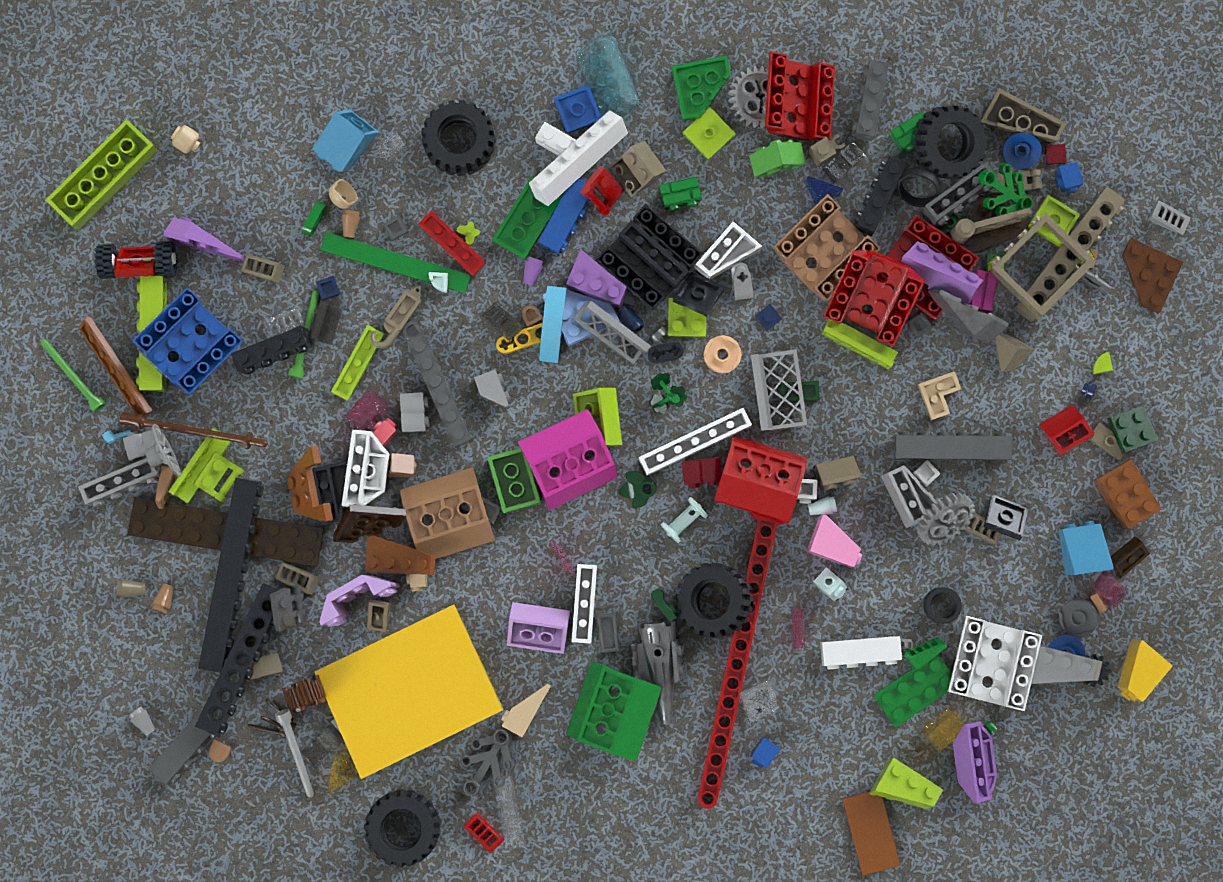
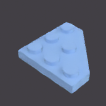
M566 289L561 334L567 345H573L593 335L573 320L585 301L594 302L619 321L611 304ZM543 294L542 296L544 302L546 299V294ZM585 310L580 319L585 323L592 322L591 314ZM597 323V332L605 330L606 325Z

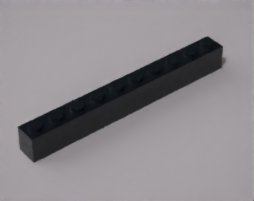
M235 477L198 669L220 673L228 658L229 649L231 650L233 647L234 638H232V633L237 628L238 619L235 618L236 613L240 611L242 602L239 600L240 592L243 593L245 588L243 577L244 573L246 574L248 571L249 562H247L248 554H251L253 547L250 541L251 536H254L256 532L255 516L258 517L260 511L258 500L259 497H262L264 486H261L262 481Z

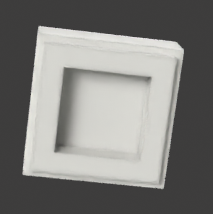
M928 460L913 472L925 487L941 474Z

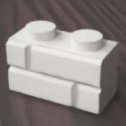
M544 122L535 137L537 144L558 156L576 141V139Z

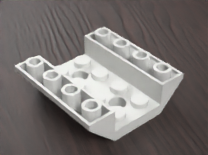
M966 616L948 692L1025 711L1042 635ZM995 638L1001 641V647L998 650L993 649L991 646V642ZM986 676L992 678V685L990 687H985L982 684V680Z

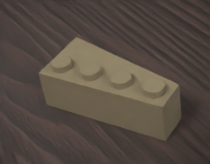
M999 88L980 120V123L984 122L987 128L1012 134L1027 132L1034 135L1038 140L1055 143L1059 139L1067 124Z

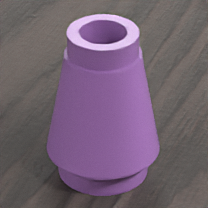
M528 257L527 261L525 260L522 283L534 285L543 268V261Z

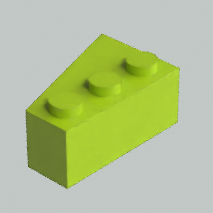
M892 758L884 765L869 794L929 809L935 806L943 789L897 759Z

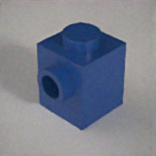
M1078 162L1059 166L1055 170V183L1057 188L1060 187L1061 192H1076L1084 184Z

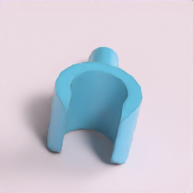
M110 430L102 436L108 444H111L117 439L127 436L131 431L127 430L114 435Z

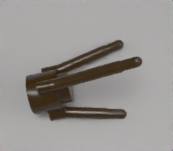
M269 699L265 700L277 712L282 710ZM265 716L260 718L277 726L278 730L248 724L249 728L277 734L284 738L286 736L284 728L280 723ZM292 717L290 724L294 731L297 723L293 722L294 718Z

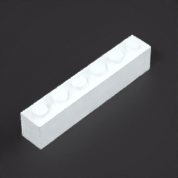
M609 110L529 183L535 198L549 206L624 138L628 132L622 117Z
M744 408L640 456L639 461L646 476L750 428L752 424Z

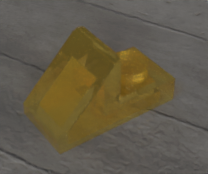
M336 753L334 755L327 790L329 794L356 777L341 774V771H345L347 759H344L345 754Z

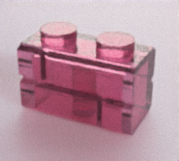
M369 388L345 417L359 430L370 431L376 424L374 422L378 416L383 417L386 414L389 404Z

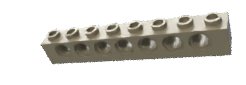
M1109 187L1104 188L1070 232L1069 236L1089 254L1090 251L1088 249L1090 246H1095L1101 239L1099 234L1102 230L1106 231L1113 223L1111 221L1114 215L1118 216L1123 210L1122 204L1125 199ZM1100 208H1106L1108 215L1102 214ZM1089 222L1095 223L1097 229H1091L1089 226ZM1078 237L1085 239V245H1081L1078 242ZM1063 243L1026 291L1032 298L1033 296L1040 298V306L1064 283L1068 275H1071L1079 267L1077 264L1080 259L1074 254V260H1070L1067 257V252L1072 251ZM1056 266H1059V267L1062 268V270H1063V274H1062V275H1059V274L1056 273V271H1055ZM1045 281L1051 283V290H1048L1044 287ZM1020 301L1014 306L1013 309L1030 322H1033L1035 319L1039 320Z

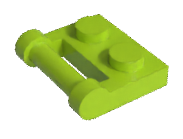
M215 451L193 484L223 503L226 499L225 495L235 482V477L242 475L244 470ZM227 469H232L233 472L219 492L215 491L214 488Z

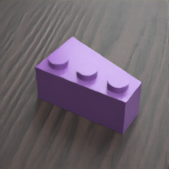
M580 249L566 283L568 289L621 309L628 293L627 287Z

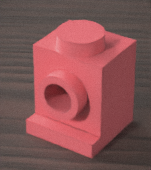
M389 418L383 422L379 421L373 428V434L383 447L398 432L395 429L397 425Z

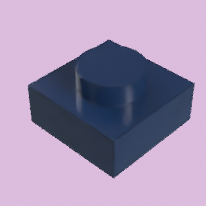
M335 276L316 282L323 301L341 295Z
M771 304L755 315L766 331L782 320Z

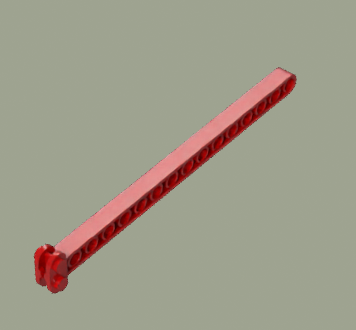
M752 512L750 514L757 520L745 578L747 579V584L756 583L758 591L754 594L750 593L754 598V602H752L754 610L747 615L750 624L749 630L746 632L741 630L734 631L731 639L698 792L699 804L708 809L714 807L718 801L777 525L785 523ZM763 526H767L770 529L768 537H763L760 534V529ZM758 545L766 547L765 555L759 556L756 553ZM754 564L762 566V572L759 575H755L752 572ZM740 639L746 643L745 649L741 651L735 647L736 642ZM734 659L741 660L742 666L739 669L732 668L731 662ZM730 678L737 679L738 684L735 688L727 686V681ZM726 697L733 698L734 703L731 707L723 705V700ZM722 716L729 718V724L725 727L719 725V719ZM718 735L725 737V743L721 746L715 744V738ZM715 754L721 756V762L717 765L712 764L710 761L711 757ZM709 774L717 776L715 783L710 784L706 781ZM705 793H710L713 795V799L710 803H705L702 801V797Z

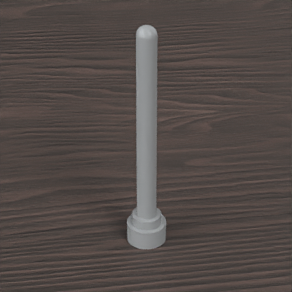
M290 709L278 711L275 713L277 723H280L284 728L307 797H313L314 791L290 724L292 718Z

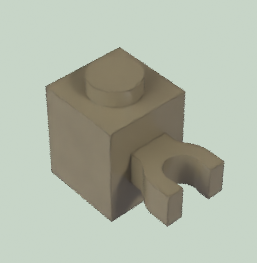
M838 134L832 138L831 142L825 137L809 148L808 153L817 167L833 159L836 151L845 148L844 143L839 146L835 144V141L840 138Z

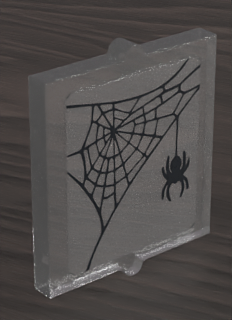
M768 679L739 693L743 704L742 709L745 710L749 723L779 709L775 698L776 693L773 692Z

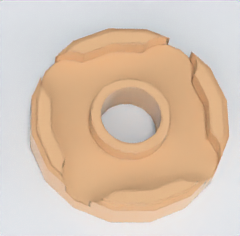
M725 335L712 338L705 346L703 353L704 361L708 368L721 374L734 370L740 363L742 356L737 341ZM720 349L728 352V357L724 360L719 359L717 356V352Z

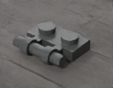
M300 584L292 585L293 592L291 593L290 589L283 588L270 594L275 630L282 631L295 625L294 617L296 616L297 622L305 621L304 615L306 611L302 603L304 596ZM292 601L295 602V608L292 607Z

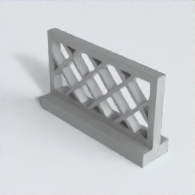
M797 349L751 355L761 432L807 426ZM793 354L794 363L789 368L781 360L785 355ZM764 358H772L777 362L771 371L764 366ZM778 364L788 370L782 379L773 373ZM789 372L797 378L793 387L783 381ZM770 375L779 380L774 389L766 384V380ZM781 382L790 388L785 397H782L775 391ZM792 390L799 395L800 399L795 406L786 400ZM773 393L782 399L777 408L769 404V398ZM784 401L793 407L787 417L778 411ZM770 408L774 410L772 414L770 413ZM794 410L802 414L803 422L794 423L789 419ZM776 412L785 418L781 425L772 426L771 418Z

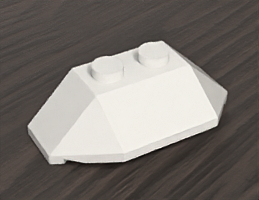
M352 430L342 506L348 507L349 504L366 506L385 493L390 454L371 431Z

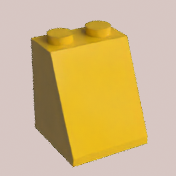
M1132 639L1129 643L1118 688L1122 691L1120 694L1128 701L1143 702L1173 666L1143 640Z

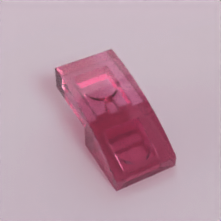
M553 540L549 547L563 558L558 565L574 577L575 571L570 559L564 550Z
M1105 571L1101 573L1092 586L1100 595L1116 607H1118L1128 592L1122 584L1116 582Z

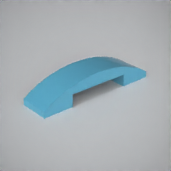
M547 286L539 361L558 363L567 288Z

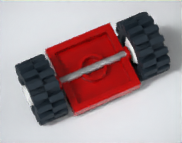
M173 241L156 242L155 246L120 248L119 254L114 244L97 245L95 248L96 273L100 279L133 276L147 277L154 276L156 269L159 276H174L177 274L178 268L175 243Z

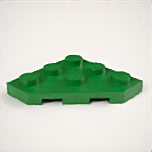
M727 55L671 66L682 122L701 118L731 75Z

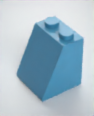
M350 109L335 112L312 150L317 153L316 155L320 159L332 164L331 167L338 172L348 171L379 131Z
M1094 521L1082 522L1083 526L1075 527L1074 523L1063 525L1064 529L1058 530L1066 575L1114 569L1101 524H1094Z

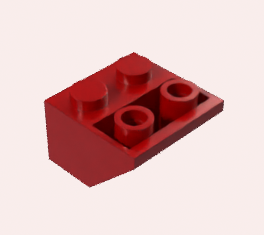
M1073 405L1039 424L1059 457L1093 438L1095 435L1085 418Z

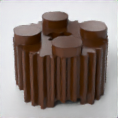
M319 675L313 676V681H310V678L291 684L292 689H288V686L281 688L288 708L293 713L307 709L306 705L309 703L311 706L325 702V697H327Z

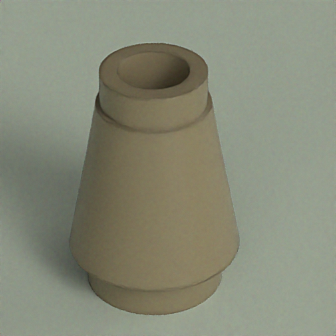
M127 579L118 580L117 596L125 598L145 595V583Z

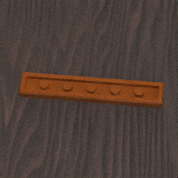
M90 316L84 318L78 327L135 415L144 414L147 418L152 409Z

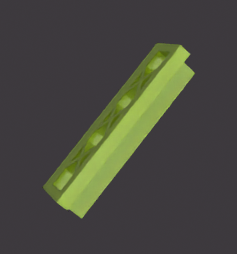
M828 320L821 333L888 370L892 367L894 359L898 354L897 351L842 322L839 324Z
M206 437L182 471L181 476L177 478L168 492L189 504L200 489L193 483L215 451L223 456L232 442Z

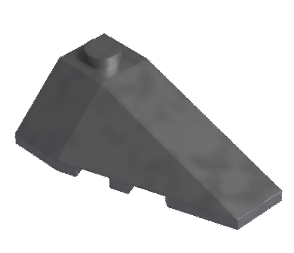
M929 289L928 291L960 332L967 336L969 341L974 344L989 343L1008 327L1009 323L991 313L977 311L978 307L974 305L961 304V299L943 290Z

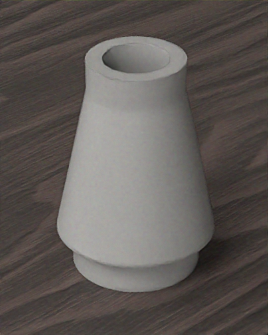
M142 706L128 715L130 717L129 721L146 736L156 729L147 710L143 709Z

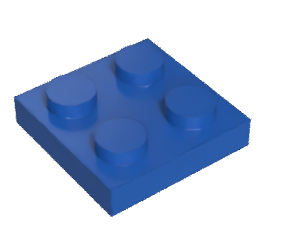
M589 85L553 98L567 134L591 126L601 118Z

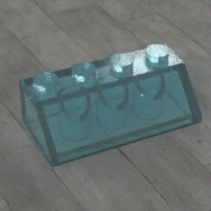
M600 35L575 52L601 117L609 110L619 116L642 104L615 35Z

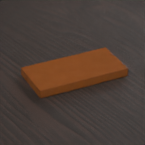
M870 791L842 798L862 875L900 866L883 798L878 795L869 794Z

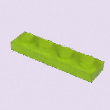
M369 325L366 326L331 391L347 401L353 395L377 350V347L371 342V333L376 331L375 339L378 342H381L385 336L384 333Z

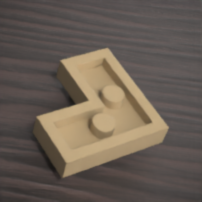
M955 371L918 384L931 420L950 414L944 396L961 390Z

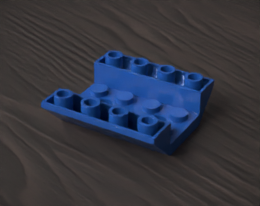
M188 287L143 329L132 342L143 356L173 385L187 395H190L243 340L231 328L227 329L200 303L201 299ZM202 325L206 330L205 334H196L195 327ZM168 353H177L178 361H169Z

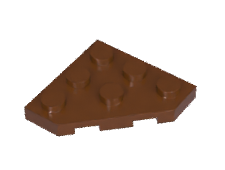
M1130 238L1122 258L1128 268L1129 276L1136 289L1141 306L1159 314L1183 262Z

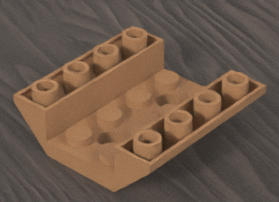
M829 194L773 247L783 263L813 293L826 302L832 297L852 251L878 252L881 249L869 235L865 237L839 211L841 207ZM835 232L842 234L843 240L841 242L834 241L833 234ZM809 258L814 259L816 267L808 268L806 260Z
M474 467L400 490L403 508L406 509V518L416 549L435 555V559L496 541L480 493ZM463 503L470 505V511L467 514H462L459 510L460 505ZM427 514L433 517V523L429 526L424 525L422 522L423 517Z

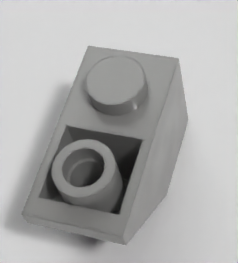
M493 370L474 377L482 398L504 408H509L508 403L512 401L508 391L504 392L502 388L505 382L501 373L497 374V371Z

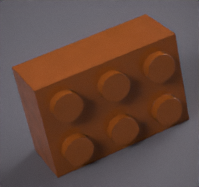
M1132 459L1121 463L1093 480L1123 530L1130 529L1162 510Z

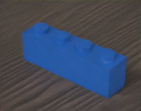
M579 178L565 191L538 241L539 246L558 256L560 252H565L569 244L567 239L570 235L573 236L578 228L576 225L578 219H583L587 211L585 206L588 202L591 203L588 197H584L581 194V189L586 184V181Z

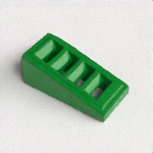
M936 637L902 654L910 665L919 670L947 648V645Z

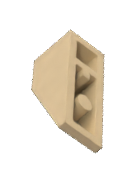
M546 684L514 706L510 711L506 710L501 719L504 722L502 726L523 737L551 685Z

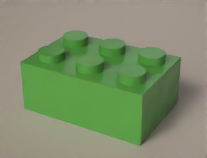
M521 448L487 457L504 514L541 504L531 467L525 459Z

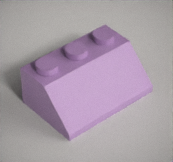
M513 602L509 617L507 646L564 654L570 611Z

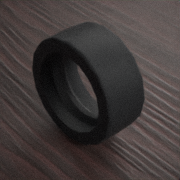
M941 587L928 592L924 598L923 608L926 616L931 621L947 624L957 619L961 613L962 604L960 597L955 591ZM939 594L948 595L954 604L953 611L946 617L937 616L931 608L932 600Z

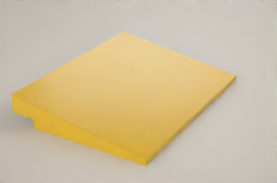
M455 605L447 607L314 672L315 675L320 677L327 696L325 698L361 779L504 710Z

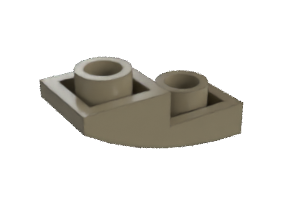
M279 654L263 656L259 662H255L252 668L254 673L246 683L282 673ZM247 661L240 663L239 665H245Z

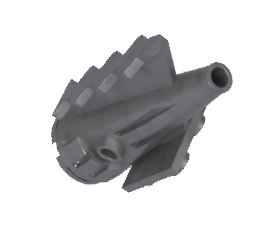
M669 620L649 622V624L640 623L638 628L642 643L631 644L635 678L646 680L662 687L656 706L658 707L661 724L673 723L674 684L682 680L685 674H687L686 662L683 663L685 644L681 642V639H676L677 620L672 622Z

